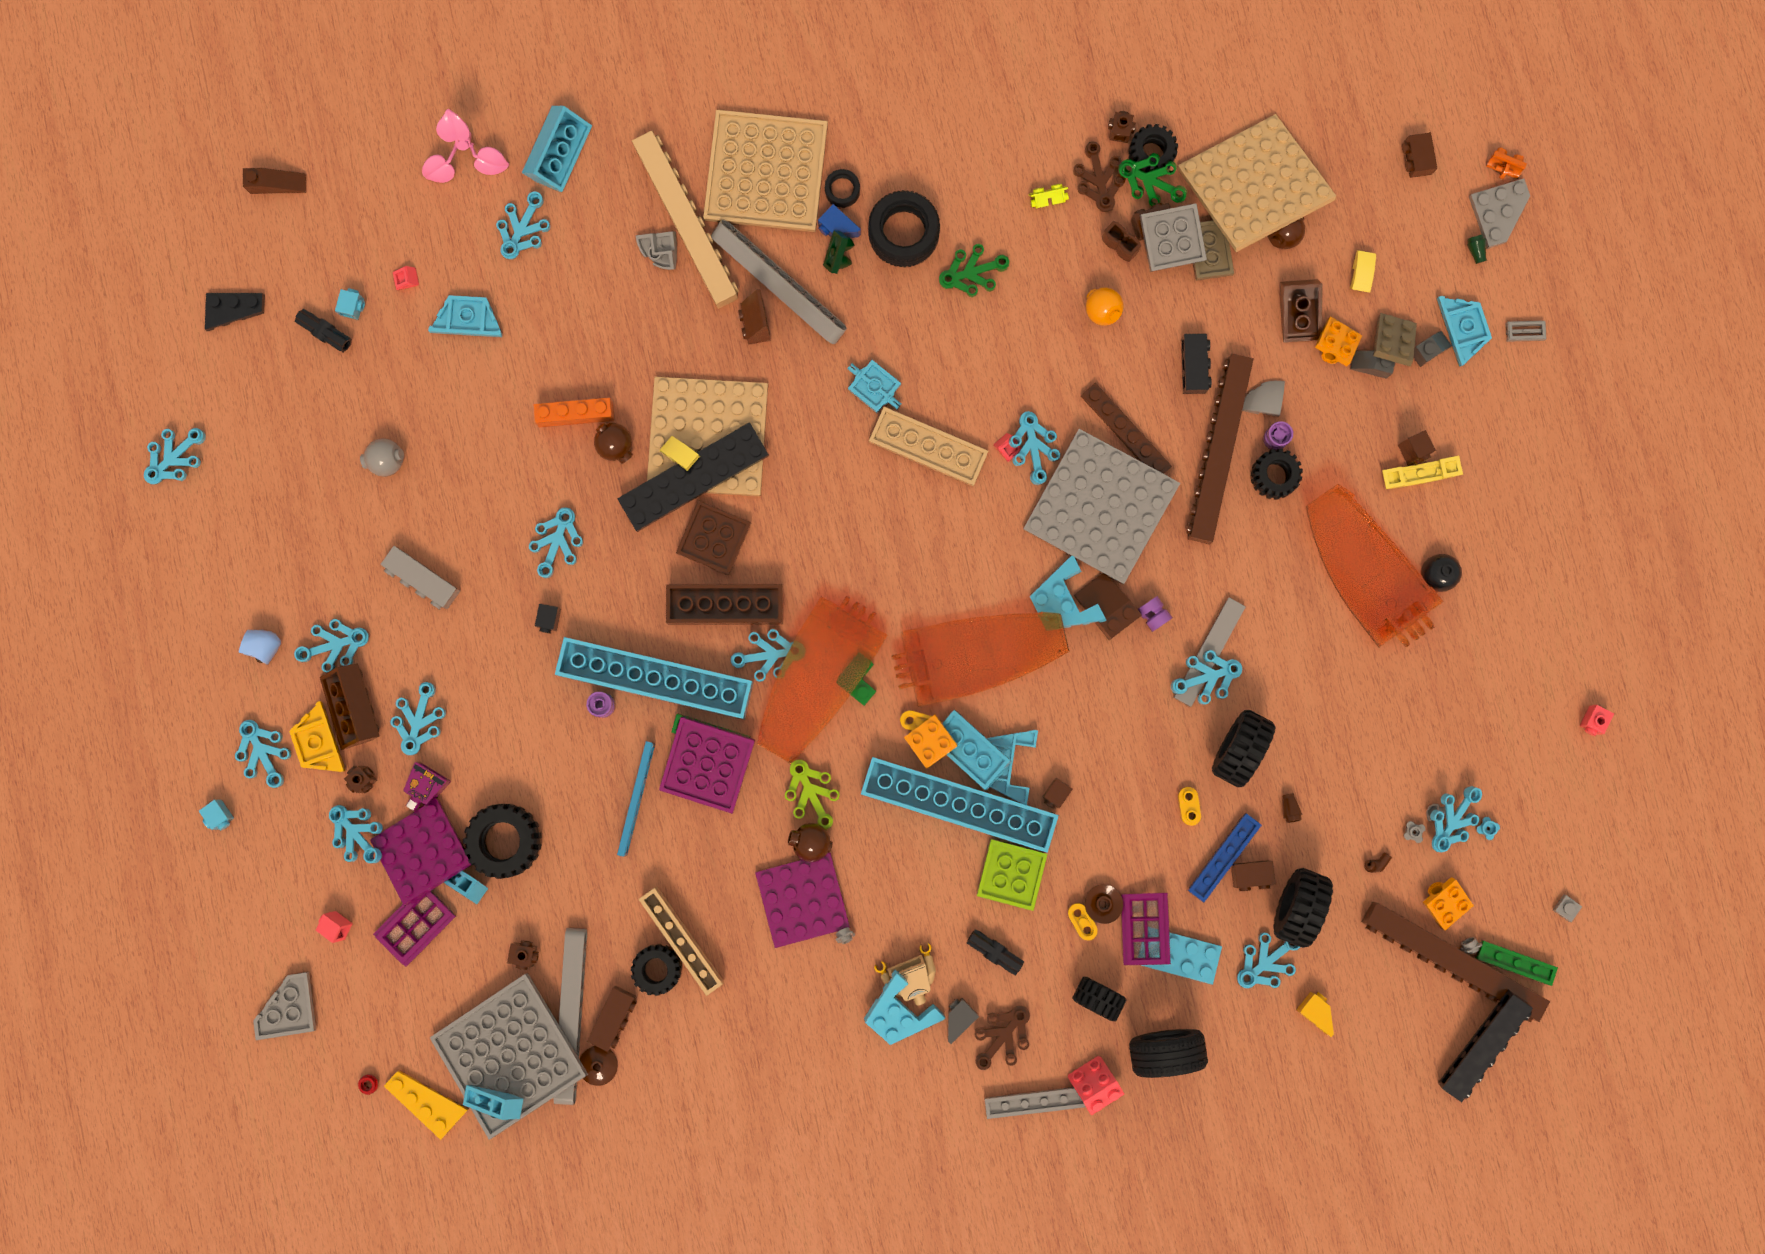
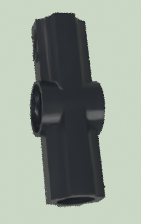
M305 309L299 311L295 316L294 322L311 332L310 334L320 341L327 342L341 352L348 350L352 339L335 329L336 327L326 320L319 319Z
M976 929L971 933L966 942L982 953L986 959L996 965H1000L1015 976L1023 966L1024 961L1009 952L1005 946L996 940H991Z

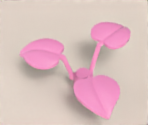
M447 109L439 120L436 131L444 141H455L454 148L447 161L441 155L430 156L423 165L422 174L431 181L439 183L450 181L454 177L455 170L449 163L452 161L457 149L466 150L470 148L473 156L477 158L474 162V167L486 175H495L503 172L509 167V162L506 161L500 151L492 147L481 148L477 155L474 143L471 142V132L467 124L456 113Z

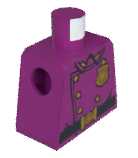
M415 762L403 790L411 796L406 806L416 811L421 802L429 805L432 800L436 799L451 781L421 762Z

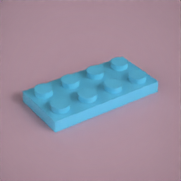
M953 710L942 724L958 744V747L949 752L947 756L984 790H988L1012 761L962 715Z
M1148 927V937H1159L1158 929ZM1170 933L1171 964L1141 966L1213 985L1222 946ZM1159 941L1148 942L1149 958H1160ZM1141 942L1138 958H1145L1144 942Z

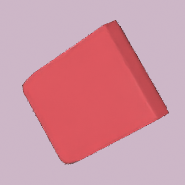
M404 266L393 272L396 290L419 285L415 267Z
M1006 433L994 443V447L1009 462L1019 453L1021 447L1020 445L1016 448L1011 447L1009 439L1012 435ZM1013 438V443L1017 444V441Z

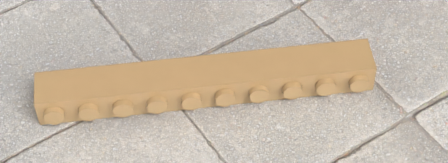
M650 131L632 140L649 177L717 308L719 309L737 300L736 293L739 290L735 282H730L728 278L730 273L726 265L722 267L719 261L722 257L718 249H713L711 244L714 242L709 232L705 234L703 230L705 225L702 218L695 215L694 211L697 209L692 200L688 201L686 197L688 192L684 184H679L677 179L680 176L676 168H671L669 163L672 161L667 151L663 153L661 149L663 144L658 135L655 136Z

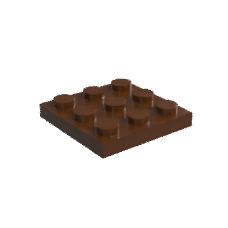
M698 500L676 554L730 575L751 522Z

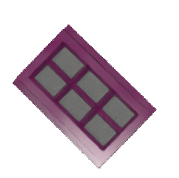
M429 891L407 906L402 904L373 935L402 965L407 967L456 915L432 891Z
M1168 893L1121 894L1123 899V964L1170 965Z

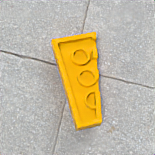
M400 1070L384 1085L392 1095L440 1140L469 1110V1108L457 1104L449 1097H445L436 1090L428 1088L421 1084L420 1081Z

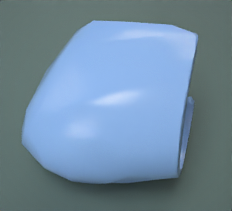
M247 630L241 641L239 653L255 657L257 662L268 665L277 653L281 640L272 631Z

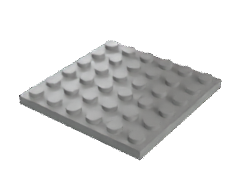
M1078 429L1023 529L1125 584L1177 491L1180 482Z
M528 973L430 1037L463 1096L465 1095L466 1085H472L523 1098L520 1119L501 1120L471 1108L489 1140L588 1075Z

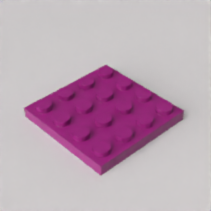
M682 716L659 790L733 814L755 739Z
M437 798L432 800L429 805H424L370 839L373 847L381 851L382 858L380 861L405 906L471 866L468 862L470 857L465 855V848Z
M827 853L823 859L816 862L799 860L755 872L775 948L837 932L847 927L850 928L831 853Z

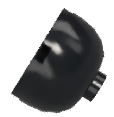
M1448 554L1434 555L1428 558L1422 566L1421 575L1424 579L1423 582L1432 591H1449L1460 582L1462 567L1453 556Z

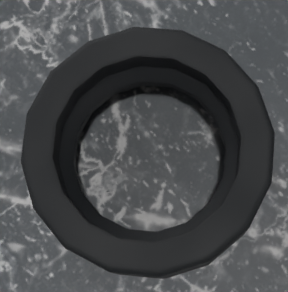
M846 169L835 170L828 175L824 187L828 201L840 208L853 205L860 195V183L857 176ZM841 178L850 180L854 187L851 196L844 199L835 197L831 190L833 182Z

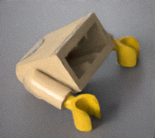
M927 943L929 948L927 952L922 951L921 945L919 947V951L924 955V958L920 955L888 969L886 963L881 961L884 966L881 971L878 970L876 965L874 966L875 971L881 973L884 985L889 983L894 970H897L907 979L908 985L895 996L903 997L905 1001L913 999L916 1005H922L926 1002L924 994L931 991L930 985L933 983L936 973L933 957L930 955L931 945Z

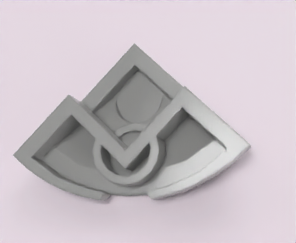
M675 231L635 235L641 253L644 257H649L654 262L653 265L662 269H676L677 241Z
M1268 381L1251 390L1245 397L1242 411L1279 417L1285 381Z

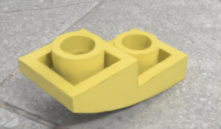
M1357 250L1352 267L1354 274L1350 289L1370 293L1375 271V253Z
M673 436L660 449V452L673 462L679 464L686 471L700 457L695 451Z

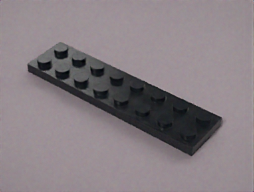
M751 423L745 424L697 452L700 457L688 471L679 464H676L617 498L636 532L767 458L769 454Z

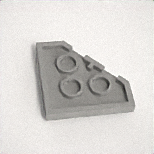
M1525 179L1480 191L1469 196L1481 234L1484 239L1486 238V249L1507 242L1530 197Z
M309 972L287 975L278 990L274 992L265 1004L266 1006L253 1020L256 1040L316 1031Z

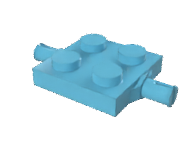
M873 360L861 370L853 363L850 364L847 369L855 375L853 383L848 387L852 394L876 413L888 403L896 408V410L901 406L902 403L894 398L896 390L901 386L897 379Z

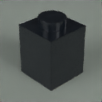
M539 604L535 627L540 628L539 632L551 634V630L557 631L561 609L555 606Z

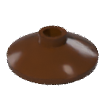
M1105 884L1098 885L1087 893L1085 910L1088 916L1097 923H1112L1122 913L1123 899L1119 891L1114 887ZM1100 901H1104V902H1105V907H1104V908H1101V907H1100V905H1099Z
M593 1046L587 1049L580 1057V1061L588 1073L583 1078L587 1083L601 1086L609 1083L615 1077L618 1061L611 1050L607 1052L597 1046ZM595 1063L600 1065V1070L594 1069Z

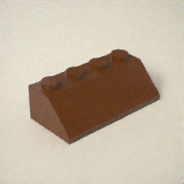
M358 663L336 667L319 677L341 750L380 737L379 727L374 719V711L370 705L368 691L364 685L363 674L359 669Z

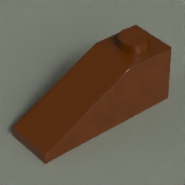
M243 168V187L250 194L306 193V174L267 168Z

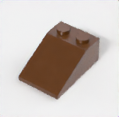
M1318 279L1280 282L1283 342L1319 339L1322 332L1323 283Z
M757 289L740 303L742 310H738L739 319L744 321L745 328H741L743 340L747 339L749 345L771 341L761 290Z
M1104 573L1074 595L1085 610L1096 604L1100 606L1107 621L1095 623L1108 640H1111L1142 616L1131 600Z

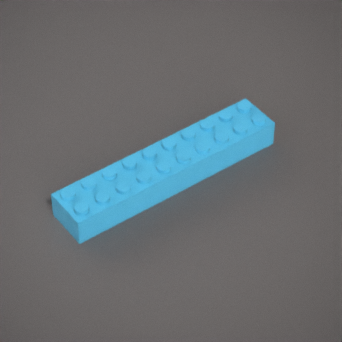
M566 637L563 639L555 675L744 720L754 684L751 680Z
M874 757L871 759L861 791V795L1048 853L1059 816Z

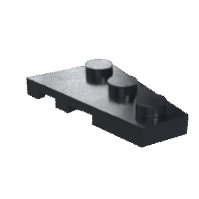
M206 293L205 330L208 332L219 326H227L238 320H245L264 314L265 295L263 293Z

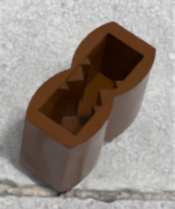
M1112 221L1103 232V242L1109 248L1116 250L1118 256L1127 262H1130L1141 248L1140 241L1135 236L1128 234L1126 229L1118 222Z

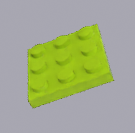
M991 839L977 896L1034 911L1048 854Z

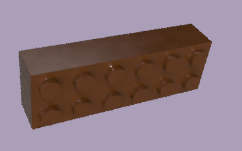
M666 584V623L668 625H783V585Z

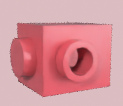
M1590 705L1580 726L1585 728V732L1592 736L1605 734L1614 713L1599 705Z
M337 911L329 912L320 917L316 931L331 943L346 939L353 923Z

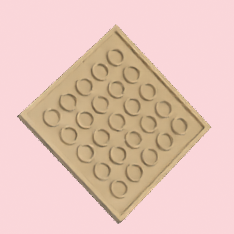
M716 110L703 216L704 221L720 222L721 220H726L731 224L816 232L828 121Z
M1276 114L1178 165V171L1235 252L1336 200L1333 190Z
M654 377L647 481L677 464L660 452V449L671 436L697 453L750 422L764 446L768 383ZM763 460L706 493L761 496Z

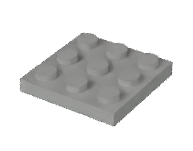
M1196 203L1140 215L1150 272L1207 260Z

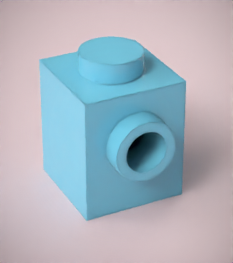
M348 288L346 291L341 289L335 312L340 316L359 320L360 313L365 307L364 298L357 290Z
M213 800L199 810V813L204 818V825L211 830H224L230 825L229 822L234 819L222 800Z

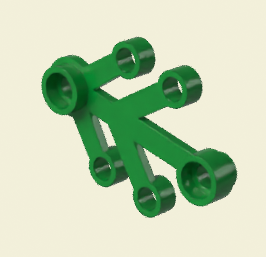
M1152 153L1148 158L1137 162L1126 159L1119 165L1121 176L1128 178L1133 198L1140 199L1144 194V189L1138 186L1136 177L1143 181L1150 206L1157 204L1152 202L1153 198L1157 199L1158 203L1161 202V197L1155 193L1153 186L1170 193L1171 199L1176 203L1183 202L1187 196L1185 187H1175L1157 178L1166 174H1174L1177 169L1176 163L1170 161L1166 166L1149 172L1139 170L1149 165L1152 167L1156 166L1160 161V157L1156 153ZM1150 158H1156L1157 162H1152ZM1126 166H1130L1132 170L1128 171ZM1167 166H1172L1174 170L1170 171ZM1135 190H1139L1141 194L1137 195ZM1177 190L1182 191L1183 194H1182V195H1178V194H1177Z
M976 244L973 247V253L964 271L957 272L960 263L966 259V252L959 249L955 252V259L950 269L940 274L939 283L945 289L955 287L967 293L969 297H975L978 293L977 286L973 284L968 286L959 281L966 278L984 287L986 291L991 292L995 289L996 282L993 279H984L978 276V274L993 269L1000 272L1006 271L1009 267V259L1005 255H999L995 258V261L974 267L978 258L984 253L983 245ZM981 248L982 251L980 253L975 252V249ZM962 253L964 257L960 259L957 257V254ZM1003 259L1006 263L1001 265L998 261ZM947 276L952 278L950 282L945 280ZM992 283L993 287L988 288L986 284ZM974 288L976 292L971 294L969 289Z

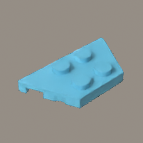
M449 295L444 302V307L436 315L435 322L428 328L430 333L502 337V332L486 297Z
M1440 296L1437 298L1459 367H1461L1489 342L1492 336L1480 302H1466L1462 299L1456 298L1453 300Z

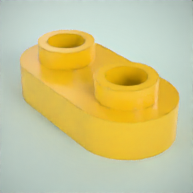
M906 711L902 714L900 723L903 728L913 731L932 716L915 711ZM908 717L913 718L914 722L912 724L906 722Z
M1184 787L1178 793L1180 816L1184 824L1193 826L1201 820L1198 793L1194 788ZM1187 793H1190L1192 795V798L1189 801L1185 798V795ZM1190 812H1193L1195 815L1192 820L1188 817Z
M1080 903L1072 904L1068 909V917L1078 935L1084 940L1094 939L1098 931L1097 926L1088 916L1085 906ZM1076 909H1079L1081 911V914L1078 917L1074 915V911ZM1086 926L1090 927L1088 934H1085L1083 931Z

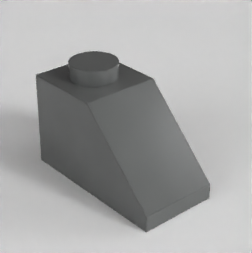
M1440 331L1414 348L1413 358L1422 367L1452 347L1443 332Z
M1355 351L1350 370L1385 379L1393 374L1395 362L1373 356L1374 351Z
M956 998L948 1006L950 1008L948 1011V1042L950 1044L979 1017L963 998L960 1000Z

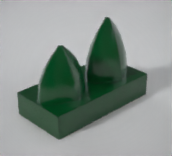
M833 231L823 266L829 272L838 274L839 269H844L852 264L851 260L844 255L845 251L855 246L852 239L840 231Z

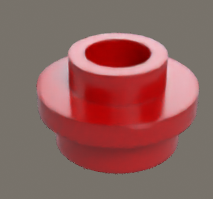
M371 1074L361 1077L358 1082L360 1092L366 1095L374 1093L378 1088L377 1078ZM367 1081L372 1083L371 1088L366 1086Z

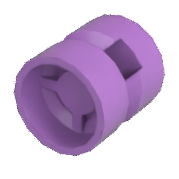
M1279 421L1274 423L1264 433L1263 441L1265 446L1270 450L1275 449V451L1283 449L1292 440L1293 429L1286 422Z
M1158 596L1138 609L1142 615L1141 617L1147 619L1146 624L1152 632L1173 618L1167 609L1162 608L1164 604Z
M595 692L588 697L586 706L592 715L606 718L614 712L615 701L611 695L604 692Z

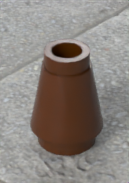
M1294 793L1283 795V819H1286V823L1302 820L1301 815L1303 814L1294 797Z

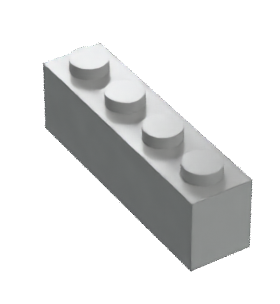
M396 546L392 547L380 564L385 567V573L391 577L396 575L401 578L399 581L407 588L412 586L417 589L415 591L417 595L423 599L426 596L432 600L431 604L439 610L441 607L448 609L460 592L459 589Z

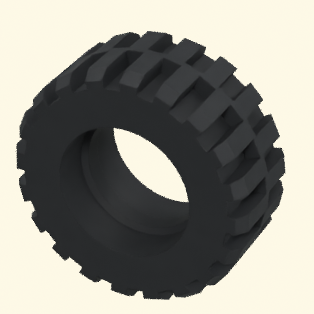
M1244 710L1231 726L1216 754L1212 766L1213 774L1236 787H1244L1258 769L1269 749L1276 729L1274 723L1251 710Z
M513 804L490 805L485 809H481L475 817L470 819V825L464 831L467 833L466 838H463V844H466L465 855L470 857L468 862L476 867V871L484 873L485 876L490 878L503 879L523 873L533 865L534 860H537L539 856L537 854L538 850H541L540 838H542V834L538 831V822L533 820L534 816L531 813H527L524 808ZM501 822L513 825L520 837L518 851L508 859L493 857L486 846V836L489 829Z
M1305 868L1295 870L1283 890L1276 909V916L1274 917L1273 932L1278 939L1302 948L1313 944L1325 923V918L1332 901L1333 884L1328 877Z

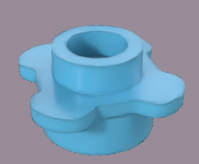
M1484 817L1482 824L1476 828L1477 833L1486 836L1487 840H1492L1494 835L1500 830V825L1491 821L1489 817Z

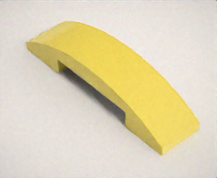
M1459 456L1416 466L1382 470L1386 489L1413 486L1463 475Z

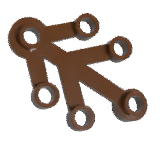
M1092 141L1086 145L1085 155L1091 158L1095 176L1086 171L1082 164H1076L1073 173L1075 176L1082 177L1098 187L1099 193L1091 190L1089 184L1084 181L1079 183L1077 190L1080 194H1085L1095 200L1096 206L1100 211L1109 212L1114 208V196L1118 189L1124 185L1126 178L1121 176V174H1117L1114 178V184L1108 192L1106 184L1114 171L1119 168L1122 161L1119 156H1113L1110 160V165L1103 174L1098 156L1100 145ZM1094 146L1096 147V150L1091 151L1090 147ZM1117 160L1119 164L1114 165L1112 161ZM1076 168H1081L1082 172L1078 173ZM1122 178L1123 182L1119 183L1116 179ZM1080 186H1085L1087 189L1083 191L1080 189ZM1107 199L1109 204H1104L1103 200Z
M1016 1006L1012 1009L1011 1013L996 1014L992 1012L987 1015V1021L990 1025H996L998 1021H1010L1006 1027L993 1029L978 1028L975 1030V1037L980 1041L986 1037L998 1036L986 1053L977 1055L975 1063L979 1069L987 1070L991 1066V1058L1004 1042L1006 1046V1063L1010 1066L1017 1063L1012 1032L1016 1027L1019 1034V1040L1017 1041L1019 1049H1028L1029 1041L1026 1038L1025 1024L1030 1019V1013L1026 1007ZM1019 1012L1024 1014L1022 1019H1017ZM991 1015L996 1016L995 1022L989 1021ZM983 1031L984 1036L979 1038L977 1032ZM1022 1040L1027 1042L1025 1047L1020 1046ZM1014 1056V1062H1008V1057ZM981 1059L987 1060V1064L985 1066H982L980 1064Z

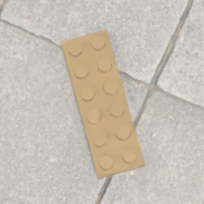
M883 407L869 439V443L973 487L989 452L886 407Z

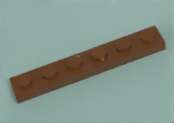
M1096 382L1081 395L1084 401L1139 461L1163 474L1172 467Z

